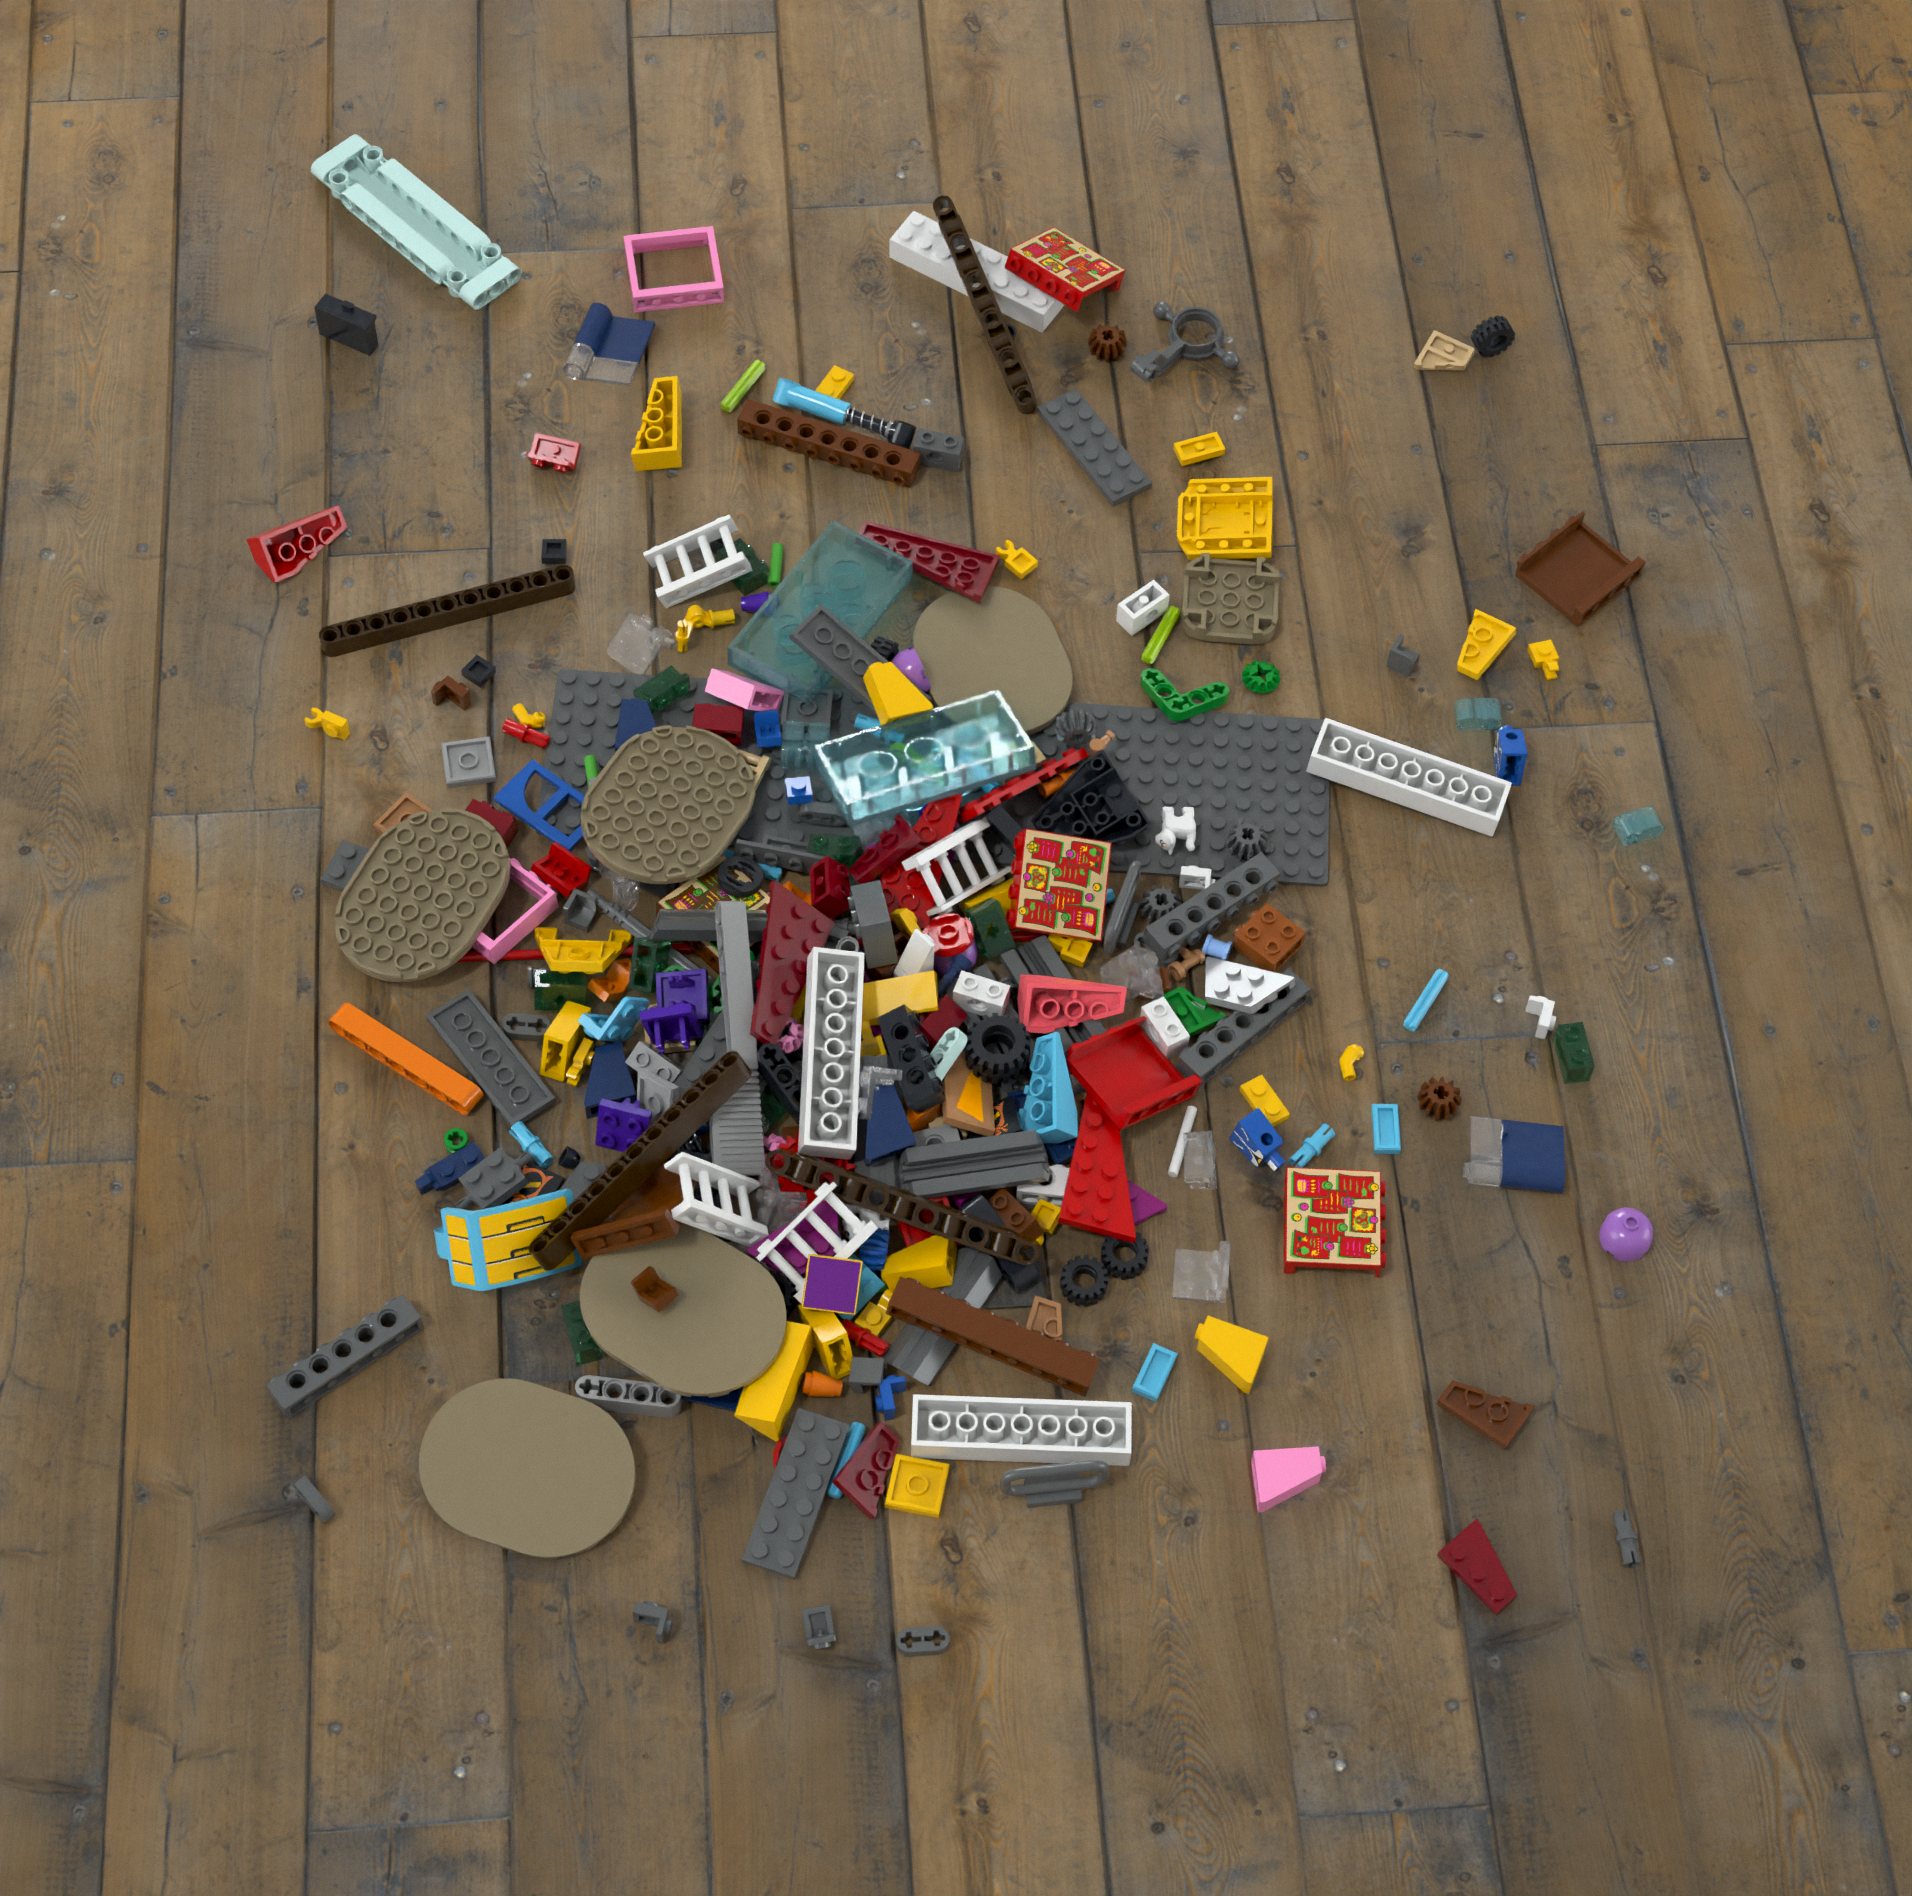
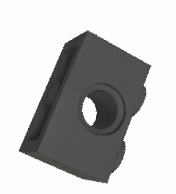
M919 428L913 450L921 453V465L958 472L963 458L964 437Z

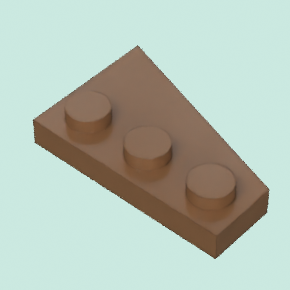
M1035 1296L1025 1328L1028 1330H1038L1044 1333L1047 1338L1055 1341L1062 1340L1061 1304ZM1014 1367L1012 1368V1371L1040 1379Z

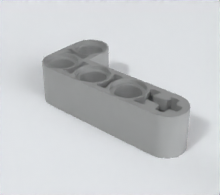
M586 1375L580 1377L575 1384L576 1397L591 1402L604 1411L673 1418L680 1413L682 1408V1395L669 1392L651 1382ZM613 1392L621 1393L617 1398L609 1397ZM640 1395L648 1397L645 1401H637L636 1398ZM667 1398L675 1400L672 1404L667 1405L663 1403Z

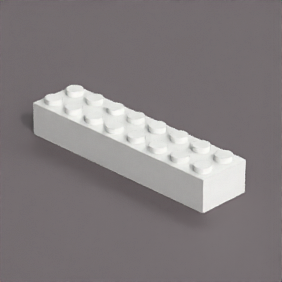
M913 211L890 238L889 257L968 296L938 222ZM970 239L1001 313L1043 333L1064 304L1005 269L1007 256ZM960 245L956 249H962L965 246ZM975 283L972 287H978L981 283Z
M1325 718L1306 772L1491 837H1493L1512 784L1509 781Z
M813 947L807 958L798 1153L850 1160L856 1151L865 954L863 952Z
M913 1394L911 1457L1035 1463H1069L1100 1460L1108 1465L1129 1466L1131 1458L1132 1402Z

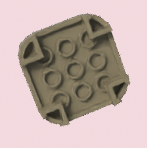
M1210 552L1201 553L1199 558L1187 563L1185 568L1181 615L1185 635L1188 638L1203 641L1251 645L1268 644L1275 633L1278 620L1279 570H1275L1273 566L1266 563V558L1258 556L1256 562L1214 559L1210 558Z

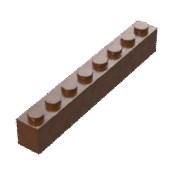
M900 1276L887 1306V1315L1086 1397L1100 1359L1096 1358L1089 1351H1079L1071 1348L1065 1341H1055L1047 1338L1044 1333L1038 1330L1023 1328L1014 1320L999 1318L988 1309L980 1310L975 1308L964 1299L951 1298L942 1290L927 1288L913 1278H903Z

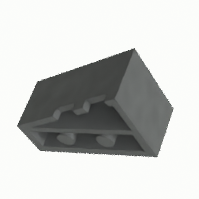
M880 880L850 886L852 896L847 897L856 937L862 940L868 969L898 963L891 920Z

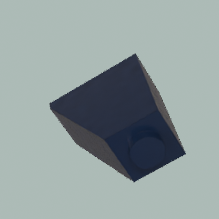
M637 698L622 699L615 752L634 735H641L656 727L646 700Z
M609 1042L595 1048L584 1100L587 1119L598 1116L599 1104L602 1098L622 1103L626 1098L631 1099V1104L637 1101L629 1068L625 1063L626 1058L621 1042Z
M886 1084L879 1085L871 1090L872 1093H869L864 1151L865 1166L901 1154L906 1148L916 1146L917 1142L894 1085L888 1087Z

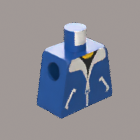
M1506 725L1497 732L1494 747L1495 777L1511 782V786H1521L1527 758L1524 734L1522 730L1513 729L1512 726ZM1507 757H1509L1512 760V764L1509 766Z
M1259 1108L1238 1122L1229 1139L1255 1167H1259L1266 1162L1275 1172L1286 1163L1278 1153L1283 1140Z

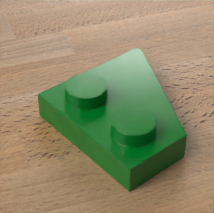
M1181 986L1159 996V998L1164 996L1190 1035V1038L1215 1027L1221 1018L1227 1017L1222 1011L1218 1013L1209 1008L1207 1002L1194 997L1191 992Z

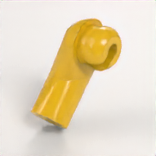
M518 703L512 708L520 724H529L534 729H539L544 725L546 720L544 713L535 712L533 715L528 714L522 703Z
M1356 1044L1348 1046L1339 1059L1345 1081H1351L1356 1078L1353 1063L1356 1060H1360V1057L1364 1055L1363 1048Z

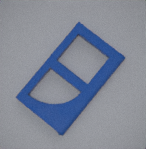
M533 759L493 798L496 803L553 843L557 842L569 852L584 839L581 825L568 837L545 820L568 797L582 805L585 796ZM536 773L559 790L534 813L525 802V790L528 782Z

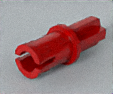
M507 718L502 726L503 733L520 739L522 743L527 741L541 748H547L549 745L550 736L532 729V726L529 724H520Z
M848 1319L841 1323L848 1334L849 1340L855 1342L858 1348H865L879 1357L885 1356L889 1344L871 1334L870 1329H863Z

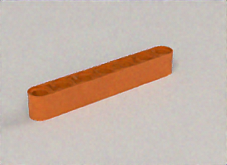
M345 1002L328 1020L329 1026L337 1034L463 1115H468L484 1096L482 1090L476 1084L350 1003Z

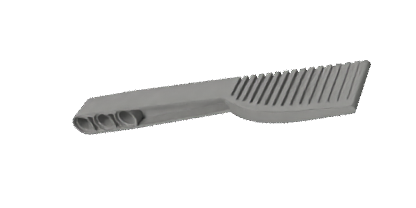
M717 901L715 906V922L727 1053L737 1051L752 1071L749 1080L710 1117L709 1129L712 1163L745 1176L765 1175L761 1100L759 1099L760 1086H758L759 1072H757L756 1038L750 1035L754 1003L746 905L744 901Z

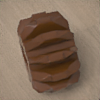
M1108 323L1104 327L1099 324L1097 329H1092L1088 338V345L1091 355H1096L1097 360L1104 358L1107 362L1111 358L1116 361L1118 356H1123L1127 340L1124 330H1119L1118 325L1110 327Z
M1443 1076L1439 1081L1432 1077L1429 1083L1424 1082L1417 1095V1099L1420 1101L1419 1109L1426 1110V1117L1431 1114L1435 1115V1121L1440 1116L1447 1120L1450 1114L1455 1115L1462 1102L1459 1096L1460 1088L1453 1087V1080L1448 1083L1444 1082Z

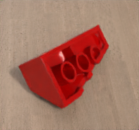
M336 505L267 530L246 540L254 561L271 581L276 583L297 574L302 566L309 560H312L325 545L331 543L347 528L340 506Z

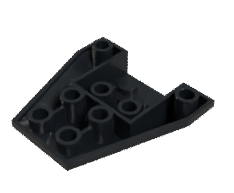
M1103 750L1081 763L1031 820L1036 830L1111 842L1112 845L1131 840L1152 827Z

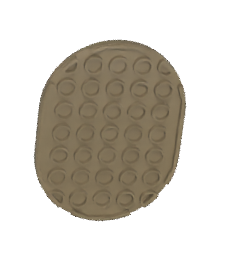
M988 586L979 604L955 591H951L932 602L917 621L913 635V648L924 667L925 678L928 677L931 685L929 695L939 713L946 720H950L958 725L959 729L973 735L991 736V739H1015L1034 734L1048 727L1050 722L1065 710L1073 684L1071 665L1051 619L1030 598L1010 589Z
M666 725L654 727L651 731L641 735L636 734L619 747L585 794L580 818L585 842L590 851L603 865L628 879L649 884H671L692 879L710 869L720 859L750 816L755 799V779L752 769L741 756V752L733 744L708 730L692 726L683 728Z
M442 808L441 811L418 812L408 816L407 820L395 827L392 825L372 845L345 886L336 906L335 934L341 950L350 963L364 974L379 980L411 982L439 974L459 961L479 937L508 887L511 871L510 857L500 834L494 826L482 817L468 811Z
M681 1223L677 1236L593 1256L582 1278L580 1308L585 1325L595 1343L618 1362L657 1386L686 1397H691V1395L708 1396L709 1398L729 1394L730 1391L744 1385L748 1386L764 1374L772 1365L785 1339L787 1324L785 1302L777 1282L768 1270L748 1255L711 1233L685 1223ZM648 1266L653 1267L658 1277L673 1286L679 1295L659 1313L641 1302L631 1285V1281Z
M519 1379L487 1380L467 1387L454 1395L439 1409L429 1423L419 1453V1475L424 1493L430 1505L446 1524L473 1539L538 1559H559L560 1557L574 1554L578 1555L596 1546L609 1533H612L622 1521L631 1504L636 1483L635 1460L630 1443L622 1428L607 1412L581 1398Z

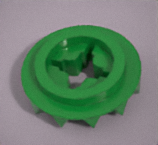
M1265 659L1262 662L1254 660L1251 664H1246L1245 669L1242 671V681L1252 692L1260 694L1269 693L1275 690L1280 683V670L1275 668L1274 663L1269 664ZM1258 671L1265 675V682L1260 676H1257Z

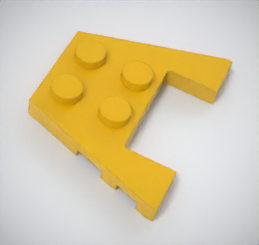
M534 928L535 940L550 970L564 974L570 972H584L586 974L603 972L633 941V936L626 930L611 929L608 941L557 940L558 928Z

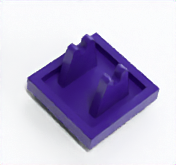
M706 968L656 973L657 1007L674 1006L677 1003H691L700 1022L710 1021L709 980Z
M677 1003L674 1006L652 1007L649 1010L640 1011V1021L653 1045H656L659 1054L665 1053V1043L681 1041L684 1050L690 1049V1039L704 1037L703 1027L691 1003Z
M602 1098L598 1109L595 1145L624 1152L651 1126L652 1111L641 1109L639 1100L631 1104L630 1098H626L622 1103Z

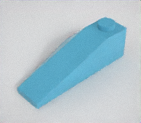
M1053 1032L1036 1039L1030 1064L1032 1076L1030 1084L1025 1085L1024 1094L1027 1095L1024 1109H1019L1023 1130H1036L1043 1143H1061L1078 1137L1077 1109L1059 1032Z

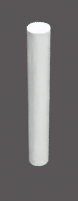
M1188 1106L1168 1170V1175L1171 1177H1177L1197 1112V1108L1194 1106Z

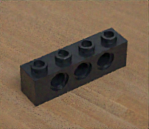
M903 1004L877 1017L907 1107L916 1114H920L944 1102L945 1099L942 1093L945 1090L941 1079L936 1076L934 1069L937 1068V1065L932 1055L928 1053L927 1047L929 1042L925 1034L920 1030L919 1025L922 1022L918 1013ZM908 1033V1036L903 1039L904 1035ZM916 1055L915 1059L910 1062L911 1058ZM924 1077L923 1081L918 1084L920 1078Z

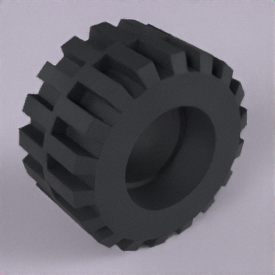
M992 1013V1017H988L986 1014L982 1016V1021L977 1019L973 1022V1027H970L968 1030L965 1047V1060L969 1070L973 1069V1075L976 1077L982 1076V1081L986 1083L988 1080H992V1084H998V1081H1003V1084L1009 1083L1010 1078L1016 1080L1019 1078V1073L1023 1074L1026 1066L1029 1064L1031 1046L1029 1031H1026V1026L1023 1023L1019 1024L1018 1018L1013 1017L1010 1019L1009 1014L1003 1013V1016H998V1013ZM999 1042L1006 1044L1011 1050L1005 1054L997 1055L988 1052L984 1047L988 1044Z

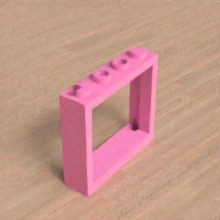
M713 226L624 236L634 313L724 303V288ZM709 245L715 282L639 290L633 253Z
M515 858L510 859V879L539 901L494 941L483 932L480 933L472 948L493 964L559 907L556 897L557 893L552 890L551 885L542 883L534 872L526 871Z

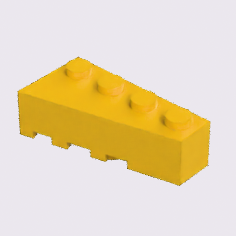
M678 377L654 378L647 400L648 406L646 412L643 413L642 425L636 436V445L631 452L636 471L682 467V391Z

